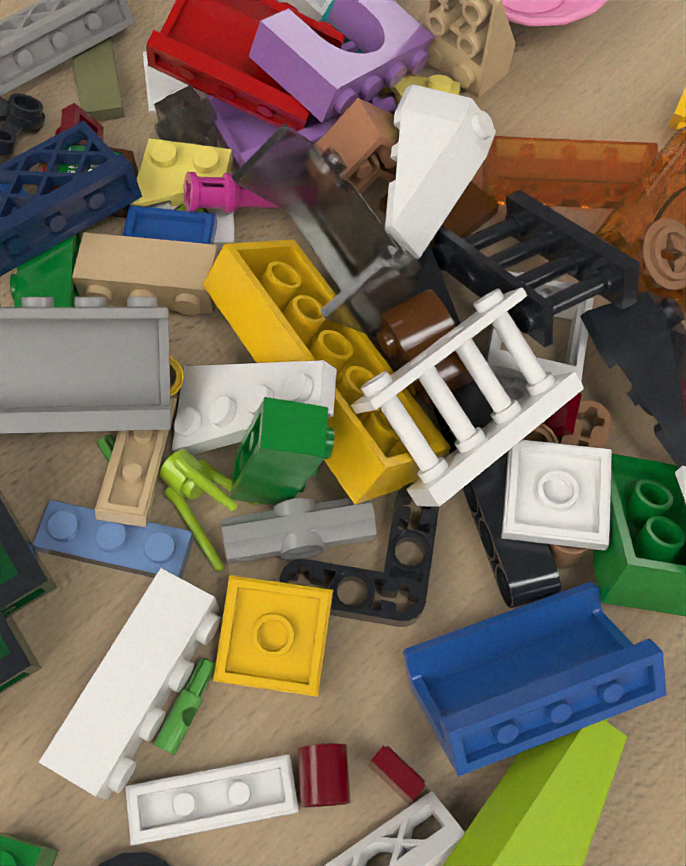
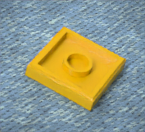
M229 575L213 681L318 697L334 589Z

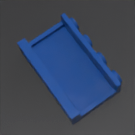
M587 582L414 645L403 651L411 691L458 777L667 696L663 651L651 639L633 644L603 612L599 588L593 582Z

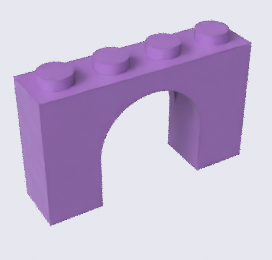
M335 0L327 20L350 41H353L363 54L348 52L328 43L290 9L260 21L249 54L253 61L323 123L337 114L343 115L344 111L357 98L369 101L381 89L387 86L394 87L406 75L410 73L417 74L421 71L429 60L430 54L427 51L435 36L394 0Z

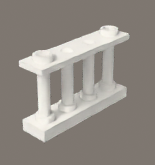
M522 287L502 294L498 288L474 303L477 312L391 376L387 371H384L369 380L361 387L365 395L350 405L356 414L380 408L420 468L417 473L420 479L406 490L417 506L440 507L584 389L575 372L553 376L552 372H545L514 323L508 310L527 297ZM489 324H492L528 382L525 387L528 393L518 401L516 399L510 400L472 340L473 336ZM453 351H456L493 409L491 413L493 420L482 429L480 427L474 428L435 367L437 363ZM416 379H419L457 438L454 443L457 449L445 459L444 457L437 458L396 395Z

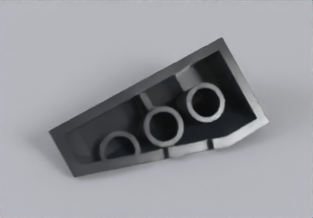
M645 291L637 294V303L623 310L609 303L588 310L580 315L600 356L609 369L618 364L631 382L632 390L627 392V395L634 405H640L647 414L654 416L658 421L654 425V433L678 469L681 466H686V329L682 324V321L685 320L682 308L670 296L666 298L650 291Z

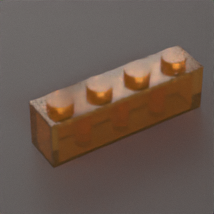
M494 136L488 155L482 163L483 191L503 206H506V195L522 190L548 207L625 209L627 211L649 210L662 185L657 143Z

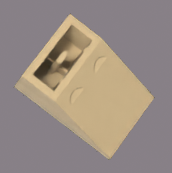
M427 0L424 27L435 36L427 51L430 54L427 63L440 70L453 81L461 82L460 87L466 89L476 98L481 97L509 74L516 44L502 0Z

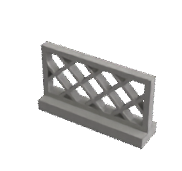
M39 0L1 20L0 96L136 23L127 0Z

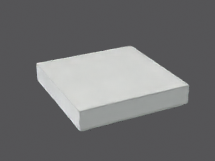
M521 440L508 450L501 538L605 551L609 546L612 449Z

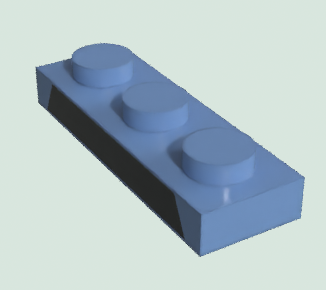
M49 500L33 542V547L38 552L155 578L160 568L182 579L194 536L192 531L148 522L145 528L96 520L94 509Z

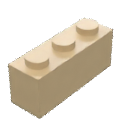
M83 232L72 279L80 297H106V306H127V297H157L158 306H168V310L177 311L190 316L199 313L213 315L215 302L202 284L219 255L217 245Z

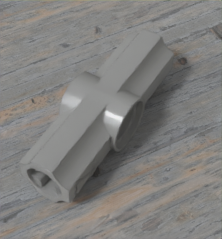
M294 498L277 504L273 511L221 519L228 565L281 556L284 560L293 561L308 559L320 555L325 551V548L376 540L377 536L375 515L370 500L355 505L351 498L317 503L316 500L311 498Z

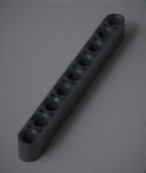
M391 235L378 238L379 261L395 306L431 289L446 307L455 326L461 324L430 244L420 258L412 260ZM474 380L452 392L474 428L480 427L482 429L493 420L491 417L493 409ZM432 402L431 404L442 435L451 447L449 450V454L457 449L454 444L457 438L434 402ZM507 451L462 489L505 604L509 608H513L560 593L561 582L548 544L501 538Z

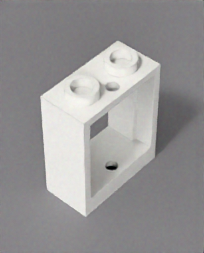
M508 271L509 273H511V274L514 275L515 277H517V276H519V275L525 273V272L515 273V272ZM553 280L533 290L546 298L576 283ZM594 297L554 315L572 321L565 364L537 358L545 372H552L553 376L575 372L581 382L588 331L580 315L592 309ZM491 326L485 356L486 362L499 382L503 384L516 383L525 388L528 384L526 378L508 351L500 350L502 340L494 327Z

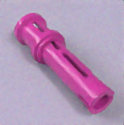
M187 171L184 180V203L187 212H196L198 208H219L224 213H232L238 207L314 210L318 199L315 182L238 180L237 176H234L232 173H224L222 177L197 176L196 172Z

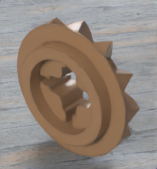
M662 218L646 225V232L638 237V241L643 249L636 255V257L643 260L645 265L641 274L651 276L652 287H663L666 292L685 287L686 227L679 221L671 218ZM661 250L664 253H668V255H674V258L669 261L662 258Z

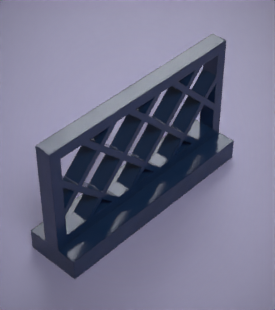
M85 121L0 164V184H9L6 193H0V276L143 197L132 165L122 153L117 156ZM83 139L87 141L84 151L68 150L70 146ZM39 163H49L45 172L29 171L31 167ZM61 164H78L75 173L58 172ZM91 165H99L89 171ZM23 184L39 185L35 195L19 193ZM53 185H54V186H61V187H59V188L53 190L52 192H50ZM13 207H22L19 210L11 213Z

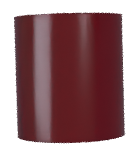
M328 743L299 747L298 765L301 807L350 804L347 745Z

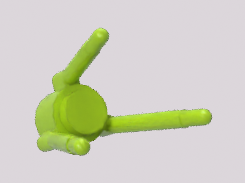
M181 449L173 453L160 469V478L168 485L164 495L176 506L214 570L221 572L224 569V565L186 503L185 497L194 500L204 492H207L228 510L235 511L237 503L211 482L212 480L231 492L232 479L215 470L204 459L198 460L188 450ZM249 502V503H251V504H253V505H255V506H258V505L260 504V503Z

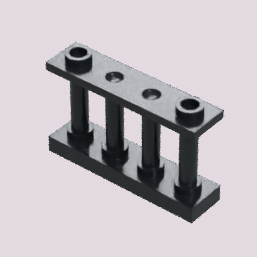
M522 190L506 195L505 220L465 238H460L441 225L434 236L435 246H433L432 251L439 269L446 271L479 298L498 288L502 294L521 287L524 289L527 297L509 309L508 313L522 333L528 334L543 347L553 344V316L587 299L600 295L621 310L637 303L639 261ZM508 237H513L521 242L489 257L479 251ZM536 255H540L549 261L517 277L505 270ZM566 274L579 281L546 298L533 290Z

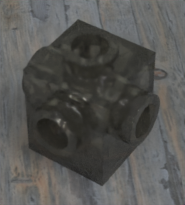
M190 85L154 103L158 119L154 127L160 140L211 147L218 146L214 123L217 121L216 111L212 103L206 97L202 99Z

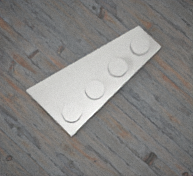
M324 360L184 366V380L180 390L177 417L174 422L175 431L172 451L177 452L181 449H186L195 455L241 442L264 397L328 407V417H331L334 410L337 369Z

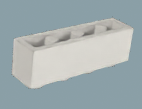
M160 568L39 763L96 797L108 800L113 791L120 793L135 770L136 762L132 758L143 739L147 742L151 741L161 727L166 712L161 709L172 690L177 693L180 692L188 681L194 668V663L190 662L200 643L207 645L212 640L220 625L221 617L217 615L220 609L216 598Z

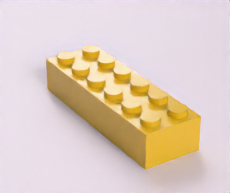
M294 239L224 244L202 285L256 363L324 360L337 369L333 416L328 417L327 427L334 429V446L330 458L324 459V461L353 503L356 505L402 489L405 485L419 480L420 478L417 473L420 468L381 409L378 408L373 411L356 414L350 406L365 395L361 390L365 383L384 371H387L390 376L395 372ZM404 388L396 394L437 458L443 457L451 449L450 445L407 388Z

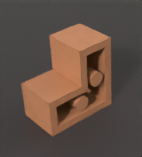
M357 98L328 132L316 142L315 146L302 161L323 198L351 206L378 177L389 182L396 180L397 162L391 159L392 146L399 142L400 129L394 126V114Z

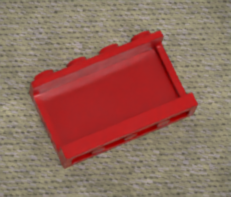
M176 0L161 31L153 30L146 43L147 63L153 69L291 134L305 129L312 113L249 57L260 21L290 9L321 38L337 48L342 49L345 35L338 32L331 24L324 21H316L300 13L293 5L285 2L280 3L276 0Z

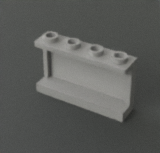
M21 297L22 307H1L0 301V434L171 429L168 306H158L157 297H127V306H106V297H75V307H54V297Z

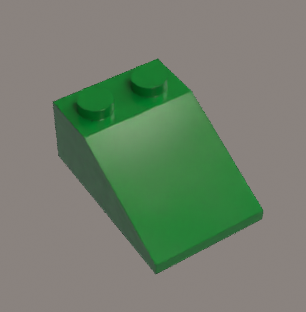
M611 454L609 546L605 551L593 549V567L601 603L686 616V502L675 472L678 470L676 465Z

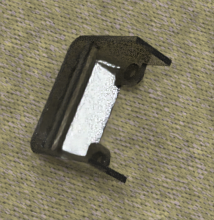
M283 123L232 176V179L237 185L287 210L341 290L336 297L320 310L323 317L377 338V332L381 330L380 314L413 298L420 283L417 271L421 269V266L405 247L401 246L399 248L355 188L344 172L348 165L342 156L330 146L326 150L322 149Z

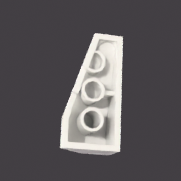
M412 84L406 88L394 114V126L400 130L399 142L393 145L391 150V159L397 162L396 180L390 182L388 186L385 229L412 260H416L421 257L487 157L496 130L490 116L486 112L481 111L472 98Z

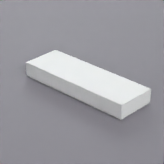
M290 754L125 786L130 842L132 846L299 813Z

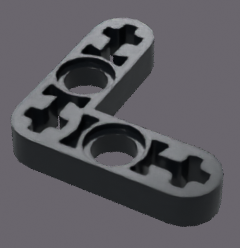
M414 483L405 485L398 492L393 509L384 572L309 559H297L288 563L283 568L279 582L289 583V581H298L300 573H306L309 575L311 584L325 587L324 576L333 577L330 584V589H334L330 615L396 627L412 625L421 617L426 604L439 507L422 506L426 509L422 510L420 514L418 529H408L411 509L404 505H410L412 497L406 489ZM403 542L416 543L423 551V559L416 565L408 566L402 564L395 555L396 547ZM351 580L360 582L367 592L365 600L356 606L344 604L337 595L338 588L342 583ZM375 585L383 586L382 597L396 598L399 590L407 591L408 600L416 602V606L410 605L406 613L396 612V603L380 600L379 610L371 609L375 597Z

